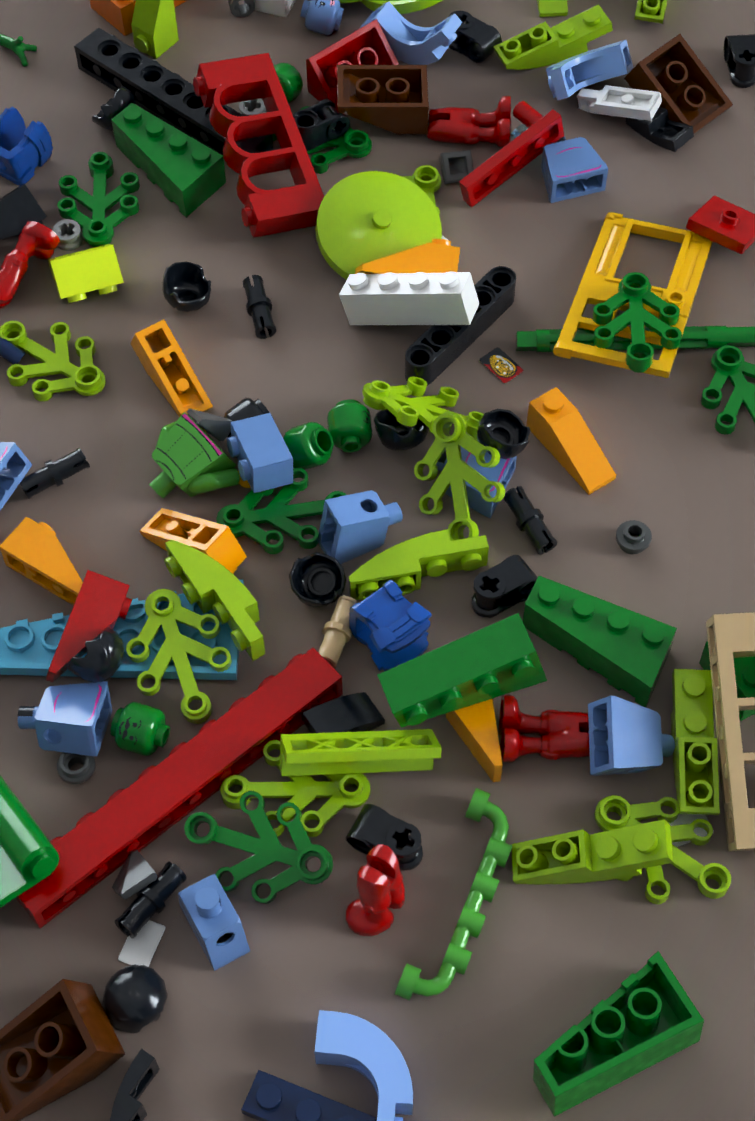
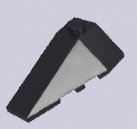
M25 184L20 185L0 198V240L20 235L28 221H35L44 225L42 220L47 216Z

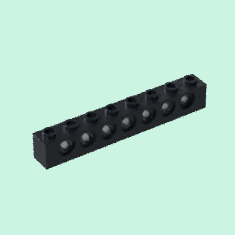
M97 28L74 46L80 70L115 92L122 86L126 87L134 95L136 105L223 155L226 137L221 136L214 130L209 117L211 107H204L201 96L195 94L193 84L101 28ZM227 105L222 106L231 115L246 116ZM272 134L236 141L238 147L249 153L274 150Z

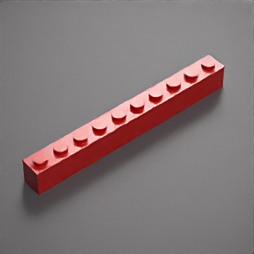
M313 647L304 654L300 653L294 656L288 662L285 669L275 676L270 675L265 678L258 686V689L248 697L237 699L230 706L228 712L217 720L208 721L200 729L199 734L187 743L182 742L175 746L166 759L158 765L146 768L139 775L137 781L126 789L122 788L114 792L104 806L96 812H90L81 817L76 823L75 828L63 837L58 836L52 839L50 842L59 854L58 866L51 875L17 896L16 900L41 929L121 867L131 851L137 849L140 852L219 791L222 782L227 777L239 775L264 756L263 749L269 741H280L281 734H292L304 725L302 721L303 712L340 697L343 694L342 676Z

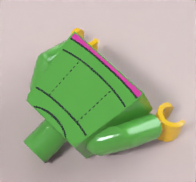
M184 412L177 421L162 427L156 448L152 453V458L163 471L149 485L163 499L176 486L190 497L238 484L244 488H251L248 480L243 481L239 471L234 468L236 464L207 434V431L194 422L187 413Z

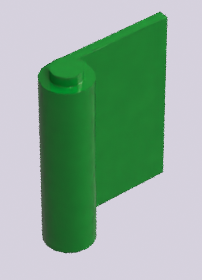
M0 775L1 908L51 875L58 866L59 854Z

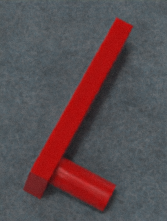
M519 102L513 110V116L528 129L459 181L464 202L472 208L542 154L545 145L556 143L564 137L562 117L558 112L553 109L543 116L527 102Z

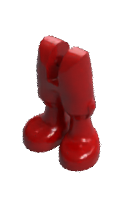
M511 96L501 97L497 109L489 113H480V111L473 108L446 107L431 109L428 118V139L469 145L482 141L494 143L499 147L506 146L511 142Z
M28 221L19 235L15 249L6 254L0 268V309L7 306L17 292L19 284L27 272L29 258L34 256L38 259L47 260L54 254V249L60 243V239L47 226L39 222Z
M502 695L499 713V735H501L499 745L502 762H513L519 756L536 753L550 760L590 756L588 713L546 710L540 716L528 715L520 711L518 701L514 696ZM524 733H539V735H543V736H541V737H526V736H521L520 734H524Z
M383 844L373 847L366 856L367 864L366 866H361L357 874V888L360 899L352 901L346 909V923L354 933L362 936L378 935L389 929L394 922V915L389 908L400 909L405 902V888L398 858L389 846Z

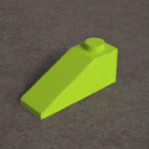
M136 0L131 23L135 48L157 59L179 41L174 0Z

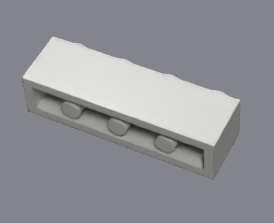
M470 272L350 274L339 294L350 325H470L479 306V300Z

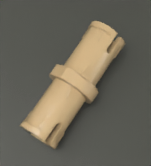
M340 596L338 598L331 620L325 623L322 631L325 636L318 653L334 669L337 666L345 643L350 641L352 631L349 628L350 607L358 602L349 596Z

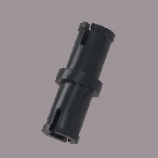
M252 275L253 287L248 276L243 280V287L245 288L248 300L246 304L247 313L252 316L255 334L260 339H266L264 327H266L269 336L272 337L276 333V327L271 315L272 303L266 297L263 278L259 275Z
M77 448L75 451L54 462L51 460L44 462V467L25 476L20 485L27 498L30 499L32 496L55 484L57 487L64 484L62 480L85 468H89L90 465L85 460L86 457L82 450Z
M522 486L508 490L503 499L517 518L516 525L520 531L526 532L538 554H543L544 551L547 553L557 545V541L543 522L544 515L540 509L534 508Z
M168 861L157 874L156 880L136 893L138 897L115 920L116 926L125 935L130 936L132 939L135 938L137 933L155 913L159 914L166 907L164 902L187 879L185 873L176 864Z

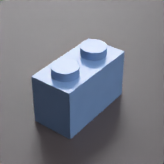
M266 413L231 422V437L227 438L228 451L232 458L237 457L240 477L243 481L248 480L253 493L292 484L293 457L271 414Z

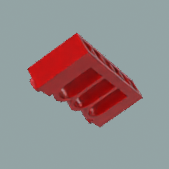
M269 53L199 64L197 77L193 79L194 91L197 96H201L205 108L211 107L209 117L214 130L221 136L226 137L223 157L228 167L240 174L236 186L237 196L242 204L245 205L241 211L244 225L250 228L253 238L316 226L317 214L324 194ZM262 98L267 113L234 116L225 111L222 106ZM276 134L281 149L249 153L238 147L236 141ZM289 169L295 186L263 190L252 184L249 178Z

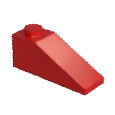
M87 570L46 676L47 681L53 683L68 669L72 657L81 658L88 652L85 646L86 641L98 640L101 633L107 627L114 629L117 618L125 620L132 599L126 597L130 585Z

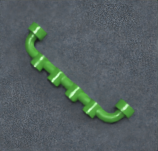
M478 788L475 789L465 817L476 822H480L482 816L487 817L493 823V832L438 974L433 979H422L419 977L422 969L406 963L395 995L409 1001L412 993L427 997L438 995L449 987L456 972L464 975L472 955L471 951L465 949L470 936L478 938L486 915L479 913L483 900L492 902L500 881L492 877L497 865L504 868L511 852L512 845L505 843L509 830L507 817L500 807L488 801L490 793Z

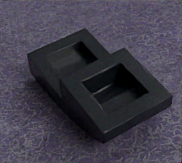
M659 107L651 121L625 118L626 124L652 143L674 152L694 137L693 126L669 120L668 110Z
M366 692L333 699L303 712L302 721L311 733L371 731L385 724V719Z
M142 1048L131 1063L119 1087L110 1121H143L147 1116L143 1104L138 1099L160 1069L156 1059Z

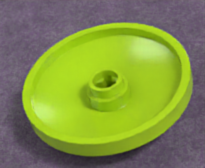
M383 171L360 172L340 180L324 196L316 219L315 232L320 252L329 266L346 280L350 274H355L357 267L364 263L429 242L432 243V239L442 238L440 217L428 195L410 180Z

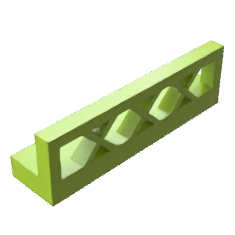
M432 729L281 734L280 772L281 776L433 770L434 758H441L442 747Z

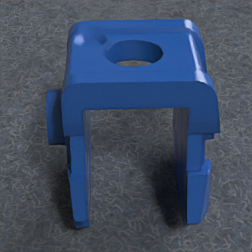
M11 107L10 109L6 108L0 115V176L20 186L26 184L35 175L34 171L37 166L42 167L51 157L53 146L50 134L42 122L32 121L26 129L19 111Z
M389 580L383 584V587L366 599L350 607L349 628L352 631V635L368 647L372 653L371 658L378 670L381 671L383 669V671H387L421 656L429 645L427 641L429 633L426 631L430 627L429 618L432 614L417 602L413 604L402 596L400 587L393 580Z

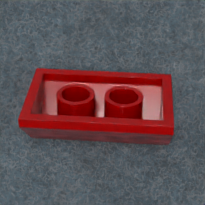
M373 20L306 59L307 89L319 102L324 99H330L336 105V110L338 111L337 65H399L378 20Z

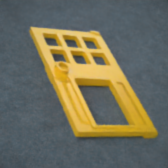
M608 212L558 341L553 348L554 355L567 359L575 357L630 370L625 361L626 353L573 341L578 328L595 331L597 327L605 326L595 323L592 318L583 317L587 304L596 305L604 303L618 293L619 283L623 279L614 278L630 233L682 243L667 289L651 286V292L667 303L679 307V320L677 324L670 327L678 328L683 335L713 241L692 231L625 218L623 214ZM629 302L613 311L612 320L616 318L618 310L626 311L629 309ZM643 303V309L659 319V312ZM627 326L615 336L631 339L630 327ZM645 330L646 343L662 346L660 343L661 336L655 332ZM663 347L659 360L653 359L652 365L642 373L669 378L678 348L667 349Z

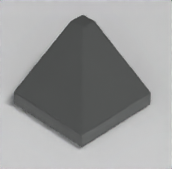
M471 150L440 154L439 163L444 184L459 183L460 180L474 170Z
M191 408L187 411L194 422L217 440L224 441L230 434L231 422H233L231 419Z
M134 849L129 853L112 888L121 898L127 900L155 881L158 876L139 851Z

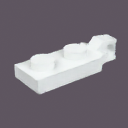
M605 85L603 90L582 88L577 95L579 109L594 114L648 121L652 120L662 103L660 92Z

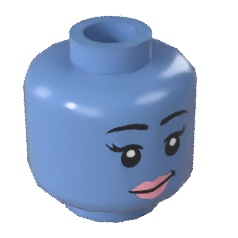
M304 0L300 17L305 18L306 29L324 35H331L334 30H339L344 8L340 7L339 0Z

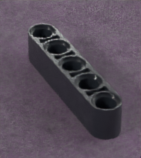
M506 266L494 267L474 285L479 306L470 325H432L407 349L405 354L406 381H408L409 377L415 376L424 379L428 385L431 384L513 304L516 274L511 268Z

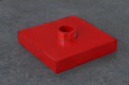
M714 195L688 219L686 228L734 252L743 254L755 241V214Z

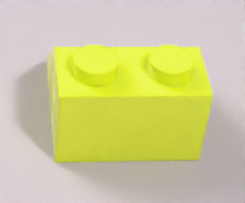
M105 244L47 259L59 298H67L68 303L86 299V292L98 290L99 295L117 291V284L124 283L112 244Z

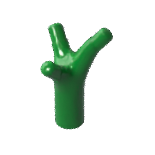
M0 34V46L13 51L21 60L23 67L28 66L24 51L36 52L37 46L23 43L22 36L14 39Z

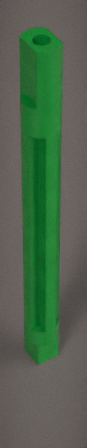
M685 327L678 350L719 349L725 345L755 347V327ZM645 328V330L653 332L649 328ZM562 329L517 331L516 351L553 352ZM578 329L573 341L595 346L593 342L594 331ZM614 336L612 346L605 349L627 351L631 339ZM648 343L654 350L663 349V346Z

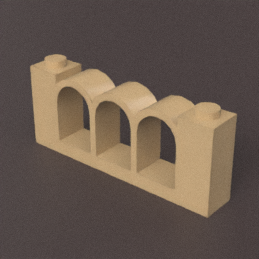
M755 612L714 614L706 621L728 851L755 850V808H748L744 764H755V752L743 753L739 711L755 710V697L737 698L734 658L755 657Z

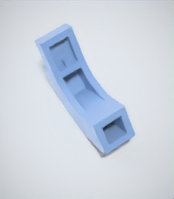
M388 1L373 11L361 27L377 19L397 60L410 65H428L440 60L450 44L456 39L457 34L455 32L462 21L454 13L433 27L416 26L407 21Z
M623 40L560 61L547 67L546 72L553 98L556 97L557 100L570 97L576 91L589 85L628 74L634 67L627 40Z
M319 1010L314 1051L316 1064L344 1066L364 1075L372 1084L377 1094V1121H403V1117H395V1114L412 1115V1080L405 1059L395 1043L381 1029L365 1019L348 1013Z

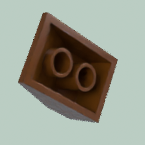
M678 34L640 61L624 78L632 89L660 92L662 103L659 107L668 110L669 120L693 126L694 134L733 106L732 102L681 34Z
M337 65L338 112L396 134H427L429 112L427 65Z
M62 979L0 1029V1121H19L94 1080L125 1055L91 984Z

